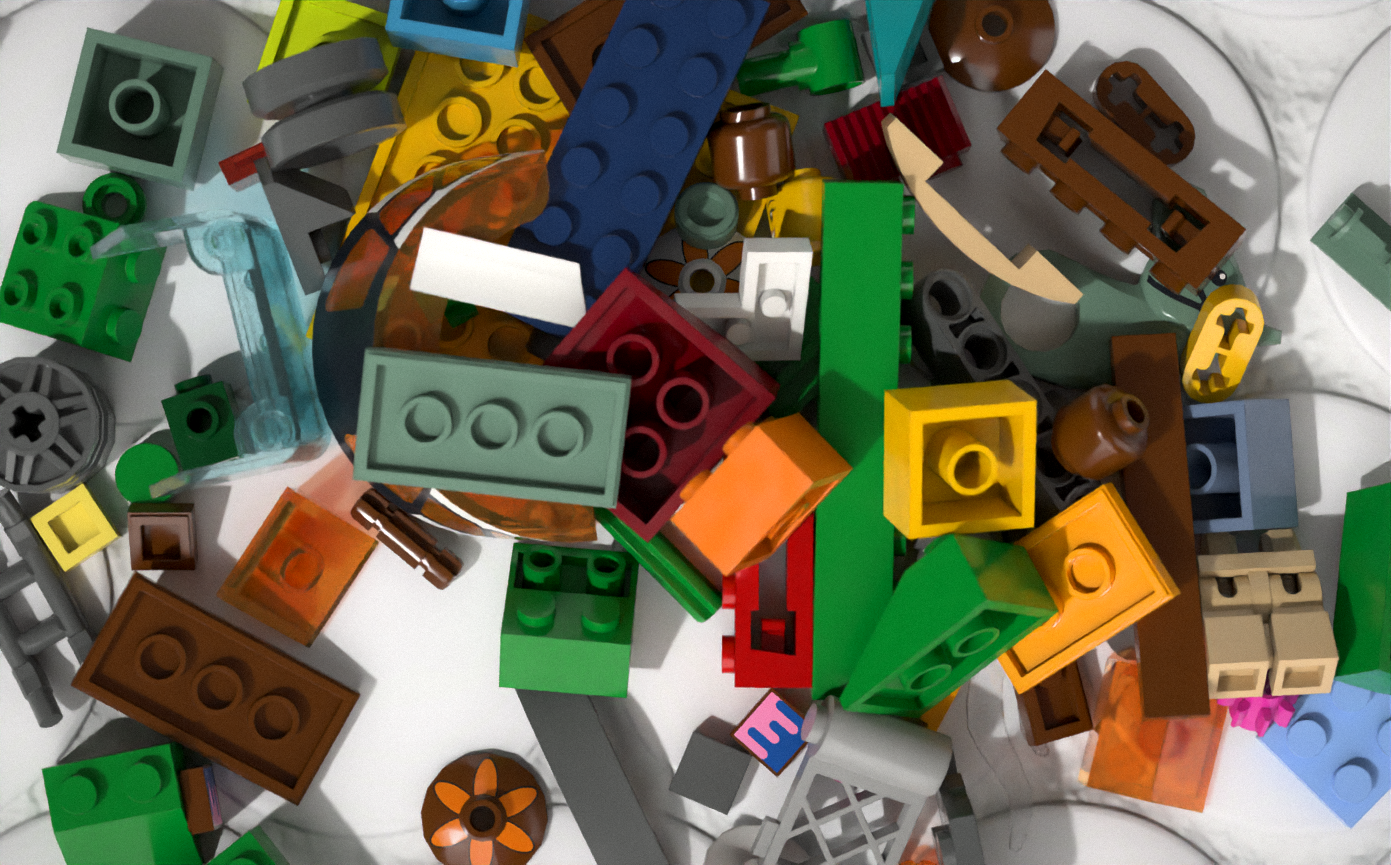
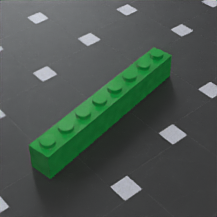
M822 179L816 431L853 469L814 510L812 688H810L812 700H824L829 695L840 698L900 582L893 581L894 556L905 557L906 536L884 517V390L898 389L899 364H910L912 347L911 325H900L901 299L912 300L913 261L902 260V234H914L915 196L903 195L904 184L901 181Z

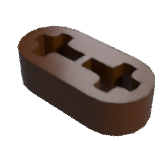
M1129 61L1115 62L1104 69L1095 81L1092 92L1094 104L1098 111L1169 168L1186 159L1193 150L1196 139L1194 126L1187 115L1153 77L1140 65ZM1114 76L1121 83L1129 77L1135 81L1138 87L1133 91L1132 96L1144 110L1142 113L1138 114L1126 101H1121L1117 105L1110 102L1108 96L1114 89L1109 82L1110 78ZM1148 115L1161 129H1166L1171 124L1177 128L1180 133L1174 140L1176 147L1179 149L1177 153L1174 154L1168 148L1162 149L1159 153L1153 150L1150 143L1156 135L1144 121Z

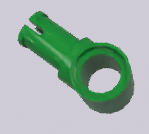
M849 19L834 20L804 28L796 33L797 40L788 42L789 49L745 59L737 75L740 93L749 97L797 85L799 91L809 89L811 96H821L849 90L866 82L852 21Z

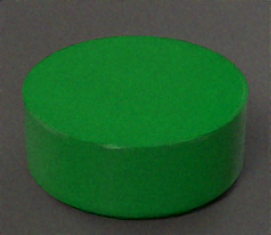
M151 443L138 444L129 448L122 454L115 469L117 488L121 495L130 503H167L176 495L182 481V470L176 456L167 448Z

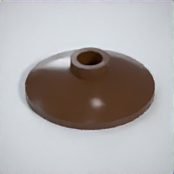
M936 0L930 14L929 32L944 65V71L953 80L976 91L1002 92L1024 84L1043 67L1053 47L1055 20L1048 0ZM988 15L1000 16L1005 22V32L1000 36L988 35L982 27L983 19Z

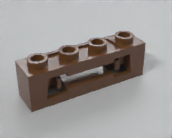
M1046 69L996 128L1000 139L1006 143L1000 150V153L1027 175H1030L1037 168L1055 183L1049 192L1059 202L1077 215L1084 208L1088 209L1104 222V225L1099 229L1103 237L1126 255H1129L1134 248L1139 250L1154 262V265L1148 272L1176 295H1179L1186 288L1197 297L1246 239L1247 229ZM1062 113L1089 134L1090 146L1170 211L1177 204L1205 227L1200 231L1188 222L1183 214L1175 209L1161 226L1163 229L1161 233L1181 247L1177 253L1152 234V223L1069 158L1082 143V139L1079 137L1081 133L1074 127H1069L1060 119ZM1045 140H1048L1057 147L1060 153L1069 158L1066 163L1062 162L1042 146Z

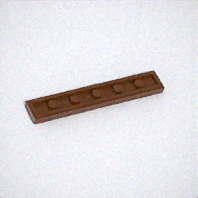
M1176 333L1112 336L1109 340L1112 386L1119 387L1127 394L1136 396L1145 406L1149 416V443L1144 455L1120 470L1122 499L1181 594L1133 624L1142 721L1207 718L1211 715Z

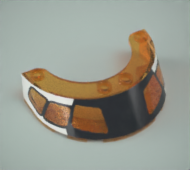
M543 149L490 155L452 162L429 170L407 181L384 197L365 214L349 233L336 253L325 276L317 301L313 322L312 359L318 397L327 423L340 448L353 466L366 347L374 346L440 354V330L449 298L410 289L424 227L491 243L517 226L533 221L544 211L549 200V181ZM367 481L390 502L410 515L452 532L483 538L571 543L598 541L593 506Z

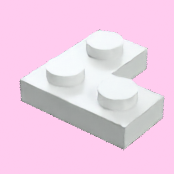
M744 238L739 293H674V301L731 341L753 361L800 360L813 254L809 238Z

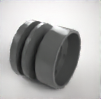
M15 357L0 363V486L15 492L63 494L75 489L82 483L87 484L105 466L115 444V414L106 392L88 374L44 357ZM27 412L44 415L46 418L38 426L42 434L39 439L22 435L21 431L28 426V420L25 417Z

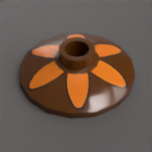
M489 752L463 756L442 768L427 788L421 809L424 838L435 858L444 865H526L541 846L548 822L545 795L533 774L514 759ZM486 806L493 811L495 823L491 828L481 830L473 825L471 814L476 807Z

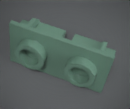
M1351 193L1313 235L1310 241L1391 312V226L1354 193Z

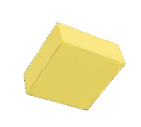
M82 483L30 518L64 572H70L122 537L88 484Z

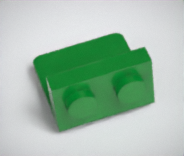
M32 201L24 211L0 287V323L131 362L142 332L155 284L161 272L162 262L169 241L117 222L39 201Z

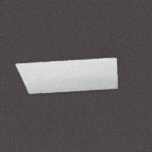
M424 227L411 281V290L569 327H574L586 314L579 263Z

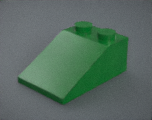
M956 533L943 535L929 543L923 552L925 556L904 572L840 696L839 701L844 711L919 718L1058 613L1059 610L1025 547Z

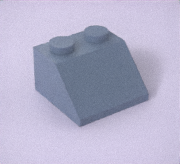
M1289 399L1236 400L1182 406L1194 534L1299 527Z

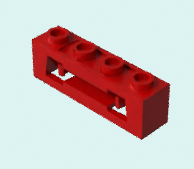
M727 454L723 457V462L728 457ZM814 511L786 540L785 610L794 611V654L784 653L785 619L761 618V649L751 648V611H759V563L728 576L722 573V609H734V635H722V674H734L735 688H812Z

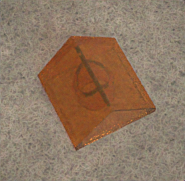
M287 486L220 587L216 596L310 649L379 544V541L299 488Z

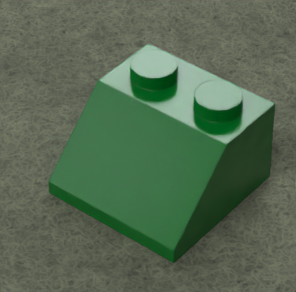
M172 741L42 768L53 833L67 865H205L199 834L192 835V832H189L178 777L181 774L180 771L187 769L181 744Z

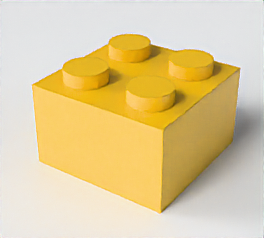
M1010 380L884 390V517L908 539L939 537L950 533L969 534L1034 527L1037 400Z

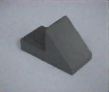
M267 157L254 160L253 162L304 294L306 296L321 290L325 279L321 264L333 260L321 228L355 215L356 211L349 193L339 185L301 170L274 172L270 168Z

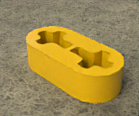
M1229 284L1221 286L1210 293L1202 306L1183 349L1179 364L1183 387L1190 398L1200 403L1222 402L1234 393L1262 334L1264 318L1259 299L1252 290L1243 285ZM1236 307L1243 308L1246 320L1235 319L1227 336H1225L1221 314L1231 315ZM1215 353H1219L1218 362L1221 374L1211 373L1207 380H1200L1197 368L1207 370Z

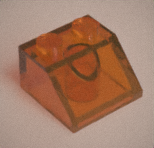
M1107 658L1092 719L1094 729L1089 731L1077 782L1087 787L1151 803L1203 813L1228 706L1217 704V699H1209L1211 715L1207 718L1142 721L1137 665Z

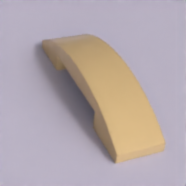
M891 113L883 119L881 124L886 144L905 186L911 195L915 196L916 203L928 218L956 247L993 275L1032 294L1075 304L1084 295L1029 243L1010 262L926 183L927 179L943 164V161Z

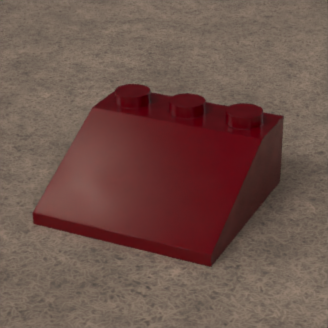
M627 266L542 363L543 366L631 375L616 509H607L647 543L684 503L680 498L683 489L705 469L713 470L726 455L722 449L727 441L745 424L749 422L753 424L776 398L781 385L731 341Z

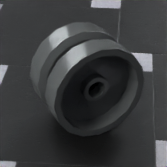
M361 37L316 47L270 64L251 74L243 81L242 85L252 114L256 118L264 120H280L274 123L261 138L272 171L300 170L332 162L381 144L399 135L407 128L395 93L384 90H371L389 73L376 38Z

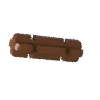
M370 488L364 492L352 507L350 512L352 518L368 531L372 527L379 531L376 538L414 570L421 566L425 570L422 576L437 589L444 590L462 571L464 566L462 559L447 547L442 551L435 545L439 541L402 509L399 508L394 512L389 508L392 502L375 488Z

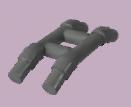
M4 488L0 490V522L4 527V532L23 560L0 572V649L12 669L11 672L24 698L29 702L41 728H49L58 724L63 719V715L53 695L51 684L39 661L34 656L67 637V641L81 665L97 634L93 627H90L46 549L44 540L31 522L30 517L23 511L10 489ZM36 582L54 615L21 634L3 600Z

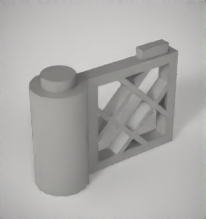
M829 695L821 705L813 703L804 718L801 739L808 742V749L777 819L765 816L751 847L752 854L760 857L757 862L758 865H836L869 849L872 850L877 865H897L927 798L933 796L938 791L945 779L952 756V740L948 735L890 715L844 711L839 698ZM817 773L842 782L848 798L813 812L806 796ZM851 785L864 789V791L855 794ZM885 797L905 803L897 822L871 832L862 812V807ZM801 807H803L806 816L796 820ZM855 811L865 835L830 850L819 826ZM813 829L823 854L799 864L780 858L788 839ZM887 842L881 855L878 845Z

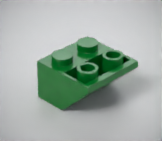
M513 542L500 634L499 687L627 698L639 563L629 552Z

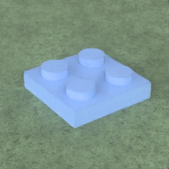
M1333 680L1330 693L1299 695L1296 703L1293 705L1295 709L1294 715L1286 728L1273 722L1267 728L1263 737L1257 735L1255 738L1346 827L1352 829L1391 789V695L1373 692Z

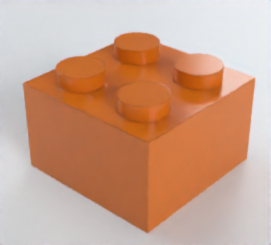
M799 413L777 420L770 416L756 427L751 422L745 424L727 441L722 450L728 457L713 473L709 469H705L683 489L680 498L685 504L670 520L725 576H728L769 559L853 468Z

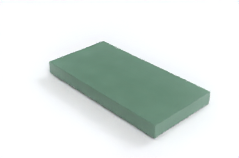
M367 346L365 349L352 480L616 509L631 375Z

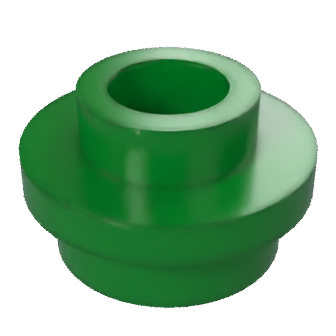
M108 173L99 176L87 187L83 196L82 208L84 214L137 229L146 216L147 198L142 187L131 177L121 173ZM112 195H123L127 202L125 212L118 217H110L105 210L106 201Z

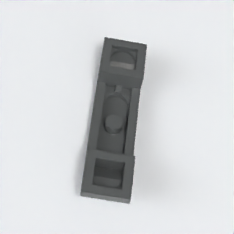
M515 689L546 760L597 865H671L605 732L590 696Z

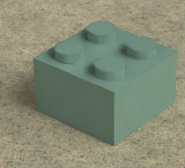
M87 27L56 153L73 163L194 191L224 70L223 67L210 56Z

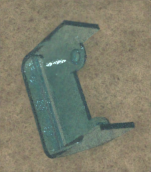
M213 209L124 225L90 247L92 258L95 260L186 243L189 256L199 269L211 275L222 276L254 402L242 410L235 422L234 439L239 459L183 471L150 485L149 489L152 499L301 466L321 457L330 444L331 429L318 397L313 371L312 349L309 338L305 337L307 329L287 249L279 228L266 217L225 209Z

